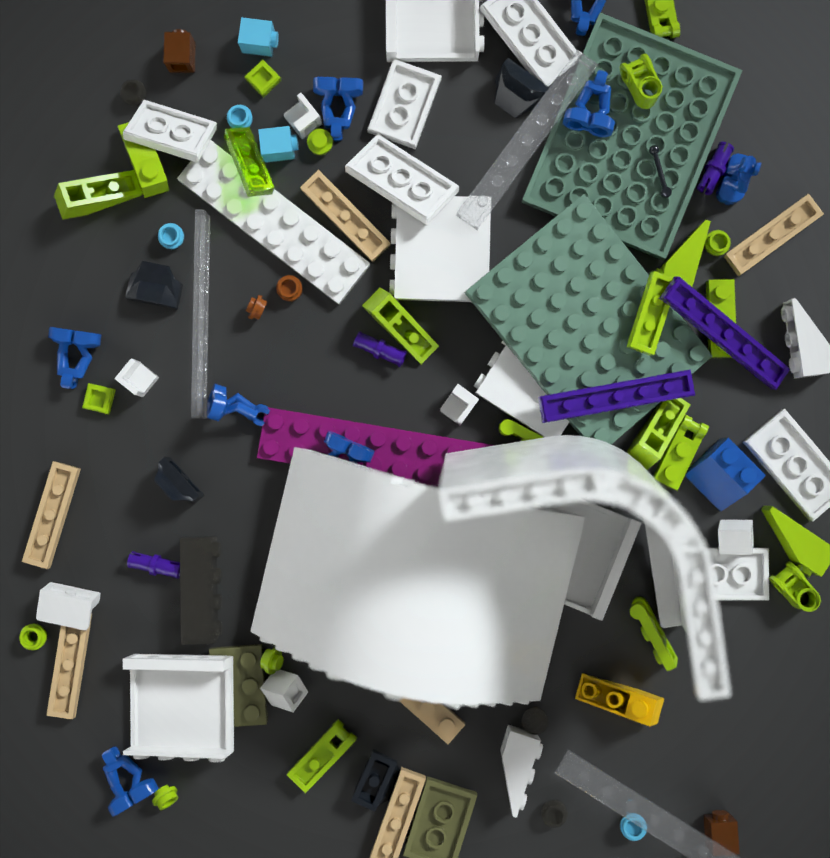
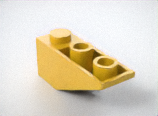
M583 673L575 697L579 701L649 727L658 724L664 698Z

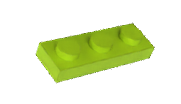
M656 271L650 272L626 347L649 356L655 354L670 307L660 297L672 281V277Z
M735 279L706 281V299L736 323ZM708 338V351L712 354L711 358L731 357Z

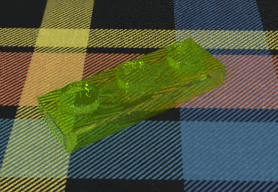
M250 127L225 129L224 138L247 196L272 195L274 185Z

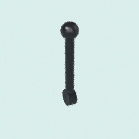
M652 145L649 148V153L653 155L662 186L660 195L663 198H668L672 194V190L667 187L658 156L659 147Z

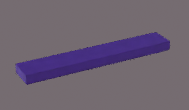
M674 276L660 299L770 389L776 390L790 368L682 278Z
M690 369L539 396L538 401L542 423L694 396L695 390Z

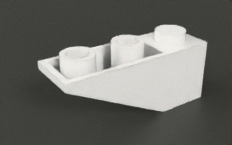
M796 298L784 302L781 316L782 320L786 322L785 342L787 347L790 348L789 368L791 373L794 374V379L829 374L830 344Z
M508 725L500 751L513 817L517 818L519 810H523L525 807L527 794L524 793L527 784L531 785L533 782L535 769L532 767L535 759L539 760L543 744L540 743L541 740L538 734Z

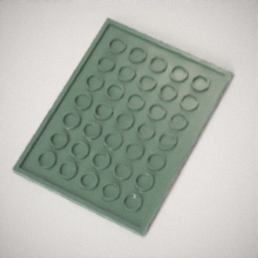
M599 13L521 203L556 217L580 196L585 194L626 246L664 261L743 70ZM644 53L650 57L653 68L662 83V92L655 105L649 109H642L636 105L627 85L621 77L619 69L620 64L633 62ZM598 70L608 73L605 84L611 87L610 113L607 115L615 121L613 133L609 137H597L589 133V131H576L563 125L565 111L569 108L577 107L575 102L588 80L594 81ZM643 90L647 96H653L650 90ZM593 94L585 105L592 114L599 111V95ZM652 145L659 147L658 156L667 187L672 190V194L668 198H663L660 195L662 186L653 155L649 153V148Z
M585 194L580 196L464 292L547 395L690 369L691 374H693L712 357V354L682 316L671 307H669L654 355L649 356L626 347L649 275ZM659 402L574 417L567 420L580 436L612 444Z

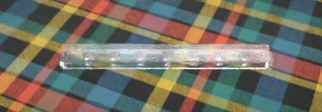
M577 49L458 210L456 216L476 230L480 228L597 69L598 64Z
M195 209L191 386V418L205 419L207 413L210 216L205 210Z
M567 749L555 770V774L688 858H741L569 749Z

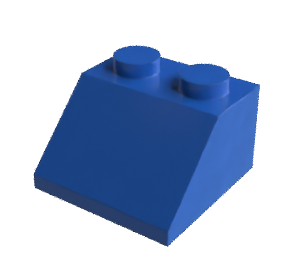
M720 438L685 474V477L719 511L726 509L747 495L766 476L730 438Z

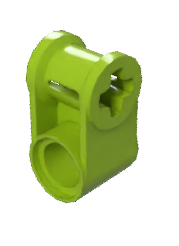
M644 53L633 62L620 64L619 69L621 77L627 85L636 105L642 109H649L658 100L662 92V83L653 68L650 57ZM643 90H650L653 96H647Z
M788 561L785 564L786 567L776 576L772 575L769 577L771 584L794 608L812 612L820 606L821 597L819 593L808 582L801 570L792 562ZM806 592L809 600L807 604L802 605L800 597Z

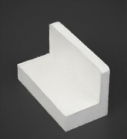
M50 582L40 590L36 619L87 630L90 625L92 609L99 603L101 593Z

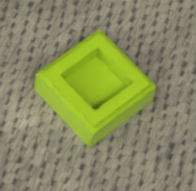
M261 60L245 76L246 81L263 98L282 81L281 77L264 60Z
M88 383L82 408L110 415L116 390Z

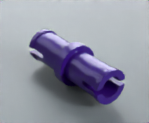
M719 142L712 159L706 163V171L697 186L698 191L703 193L708 184L705 194L711 195L720 176L724 175L726 171L725 166L734 151V147L730 143L725 152H723L726 142Z
M361 331L357 334L353 344L354 347L373 354L374 358L378 360L382 358L398 365V367L402 366L407 354L406 351L386 344V340H377Z
M131 551L127 560V567L148 571L150 575L154 576L161 574L179 579L183 570V562L163 559L161 555L157 554L150 556Z

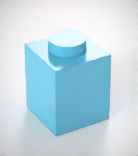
M241 17L238 37L241 52L272 57L273 48H277L279 39L278 32L275 31L272 21Z
M290 126L258 129L261 156L264 162L295 159L294 150H299L297 134L292 135Z

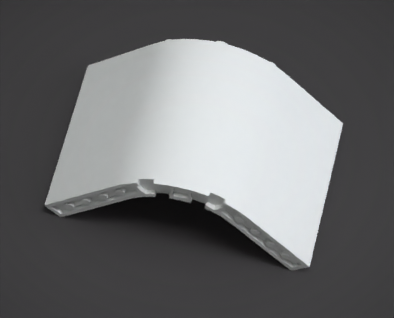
M574 435L551 436L446 453L439 487L443 517L446 521L583 500L618 504L642 517L647 536L659 624L662 628L682 625L687 633L695 690L700 700L731 696L714 574L705 543L687 514L636 459L607 442Z
M294 447L250 632L259 636L260 641L276 645V650L289 652L292 654L293 659L309 663L311 669L326 672V676L332 680H346L383 692L385 697L392 700H401L404 697L441 703L454 709H459L461 705L477 708L479 704L494 707L496 703L511 706L513 702L528 705L530 701H540L585 517L563 510L534 507L446 521L443 517L439 487L414 483L413 480L391 475L324 453Z

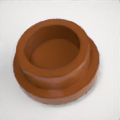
M291 275L282 277L276 287L279 297L285 301L297 300L301 296L303 289L300 280Z
M258 294L256 299L251 297L246 312L250 313L248 318L251 320L253 318L259 320L264 311L267 301L262 299L261 295Z

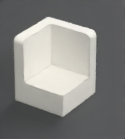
M299 93L297 95L299 102L285 112L284 117L303 140L313 130L321 126L322 122L317 111L304 95Z
M132 358L115 377L120 384L134 395L144 397L159 378L140 361Z
M457 384L440 408V412L460 426L479 399Z
M720 520L718 528L720 554L752 555L754 547L753 520Z
M283 670L276 671L270 675L260 688L272 706L290 712L296 710L308 693L298 675Z

